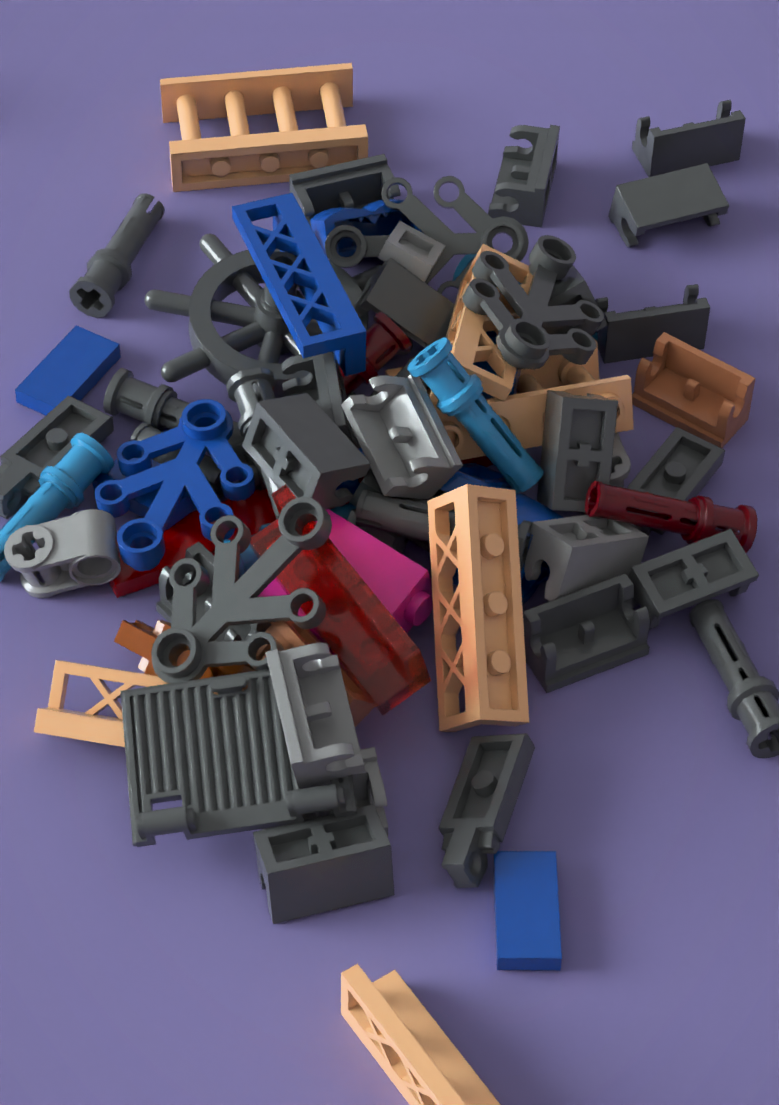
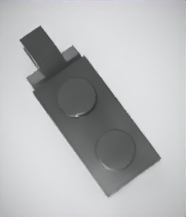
M67 396L0 456V516L8 519L23 506L28 497L30 498L40 487L39 479L41 472L46 466L54 467L72 448L70 441L77 433L87 434L99 443L104 441L114 431L113 417L71 396Z
M676 427L626 489L688 501L699 494L722 465L725 450ZM630 524L648 536L650 535L651 531H654L660 535H663L666 532L663 530H658L649 527H640L634 524Z
M527 733L471 737L438 828L443 835L442 850L445 851L441 865L453 879L456 888L479 887L488 868L487 854H496L500 848V842L504 840L535 749Z

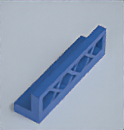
M288 193L232 206V219L303 359L335 351L344 376L366 371L367 331L294 194ZM273 217V231L255 226L251 221ZM276 249L291 253L297 257L291 266L270 259ZM294 283L298 285L305 299L288 294ZM312 319L317 321L322 334L309 335L306 327Z

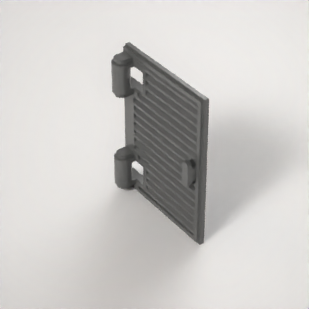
M269 669L121 691L133 846L156 845L155 836L184 832L186 839L190 840L304 822V814L333 810L336 818L357 814L352 775L330 780V785L298 788L288 754ZM247 685V689L242 691V688L246 687ZM182 800L181 807L153 811V804Z

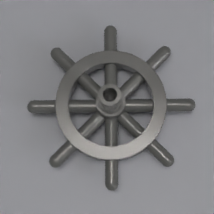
M205 234L200 239L199 246L214 265L199 279L192 295L153 289L148 291L144 298L145 305L151 310L189 317V337L193 350L166 362L161 368V376L167 382H176L205 368L211 375L226 385L228 380L241 370L264 367L273 372L276 382L273 390L275 398L285 397L282 383L296 377H305L310 372L301 370L294 374H283L282 363H279L280 356L291 352L293 356L300 355L301 353L266 284L264 288L259 285L265 282L249 250L232 254L217 236ZM278 249L270 257L272 260L290 266L297 258L291 253ZM329 260L353 307L369 278L382 266L377 265L351 277L344 269L334 265ZM294 283L288 294L303 299L302 294L298 291V285ZM237 291L250 306L222 302V300ZM365 311L360 320L367 330L369 329V315ZM312 319L306 327L307 332L310 336L322 334L317 321ZM212 321L242 326V328L220 337ZM409 336L407 337L412 343V347L407 352L400 350L396 355H407L411 352L413 342ZM256 344L260 347L257 360L239 353ZM253 383L252 385H253V388H254V390H255V386H256L257 384H256V383ZM352 392L351 394H349V395L347 396V398H348L350 395H356V394H355L354 392Z

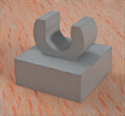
M399 221L386 240L378 258L384 261L383 265L390 258L425 282L437 264L445 245Z

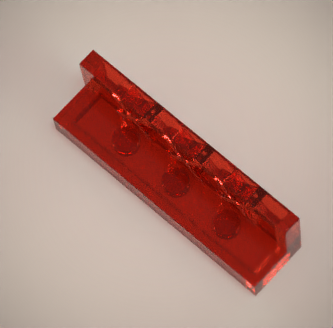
M286 484L271 494L279 514L288 502L296 498ZM278 519L251 537L250 547L258 558L282 535L279 530ZM311 521L305 525L302 536L314 529L317 524L316 521ZM329 538L318 548L302 550L275 578L287 595L300 588H309L322 598L326 604V616L322 623L314 628L315 631L328 644L334 655L338 656V660L382 715H385L431 682L420 649ZM306 601L300 606L299 610L304 616L312 610L313 601Z

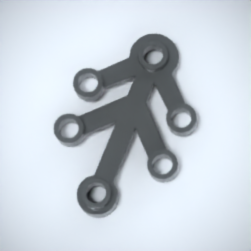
M444 176L436 182L433 190L434 199L439 206L445 209L453 208L476 233H453L413 195L411 185L403 178H391L382 187V200L388 208L400 210L425 235L445 245L437 264L425 281L426 284L432 280L454 255L477 254L482 244L493 248V238L501 233L510 236L513 243L512 248L504 254L521 262L527 253L529 240L522 224L506 216L491 218L465 193L462 182L454 176ZM453 183L458 187L459 196L456 200L446 202L441 199L439 189L443 184ZM396 184L402 185L407 190L406 199L398 204L391 202L387 198L388 189ZM341 225L334 228L328 234L325 241V251L334 265L341 268H352L359 265L364 257H378L390 235L363 236L356 227ZM350 238L355 241L357 248L352 256L342 257L337 253V244L341 239ZM473 260L455 281L444 282L440 285L437 292L442 295L443 291L448 287L459 289L460 283Z
M541 236L529 254V271L533 278L528 294H526L509 271V264L501 255L492 251H484L480 254L472 268V273L476 279L470 282L462 296L463 303L468 309L480 315H487L499 331L496 337V344L503 359L518 369H539L544 366L549 356L562 355L574 364L583 365L588 362L597 347L592 335L596 333L604 320V313L597 305L587 300H579L576 304L548 306L555 282L565 278L576 260V254L571 246L555 236ZM499 290L503 294L505 299L508 301V303L511 305L513 310L516 312V314L519 316V318L514 319V317L510 314L507 308L499 300ZM571 326L572 328L566 334H548L544 329L545 327Z
M298 497L283 507L278 519L279 530L282 535L240 578V554L248 548L251 542L250 529L238 517L233 515L223 516L213 524L210 532L211 540L215 545L211 608L197 623V597L207 590L210 583L209 573L199 562L192 558H183L172 566L169 572V582L173 587L171 628L165 630L156 638L151 651L152 665L159 678L167 684L197 680L202 677L208 667L249 664L255 670L269 669L267 657L263 660H256L258 649L263 645L270 644V651L278 649V652L284 650L281 643L267 632H256L249 636L246 641H215L229 625L293 621L302 629H312L322 623L326 616V604L322 598L309 588L297 589L290 595L257 597L302 550L318 548L329 538L332 529L331 517L316 500L310 497ZM311 521H317L314 529L302 536L305 525ZM233 528H238L235 539L224 543L226 533ZM191 571H196L194 581L187 586H183L182 582L185 575ZM306 601H313V608L306 616H298L300 606ZM186 650H190L187 660L180 666H177L179 655Z

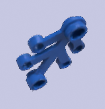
M211 399L194 401L183 410L178 427L142 441L132 440L123 443L117 449L116 456L119 470L126 478L107 480L96 487L94 496L97 509L110 513L114 518L128 512L131 506V499L159 489L145 517L128 521L117 533L120 557L132 569L148 571L160 563L166 551L163 534L185 492L188 493L200 513L199 520L202 535L212 541L210 532L213 526L211 522L217 521L226 515H233L232 509L220 502L199 467L206 451L221 471V487L226 498L241 501L249 498L255 492L256 486L252 468L240 461L228 442L234 431L233 420L221 403ZM181 449L175 459L152 467V458ZM236 480H243V482L240 483H232ZM112 497H119L115 500H107ZM235 528L226 533L224 540L233 535Z

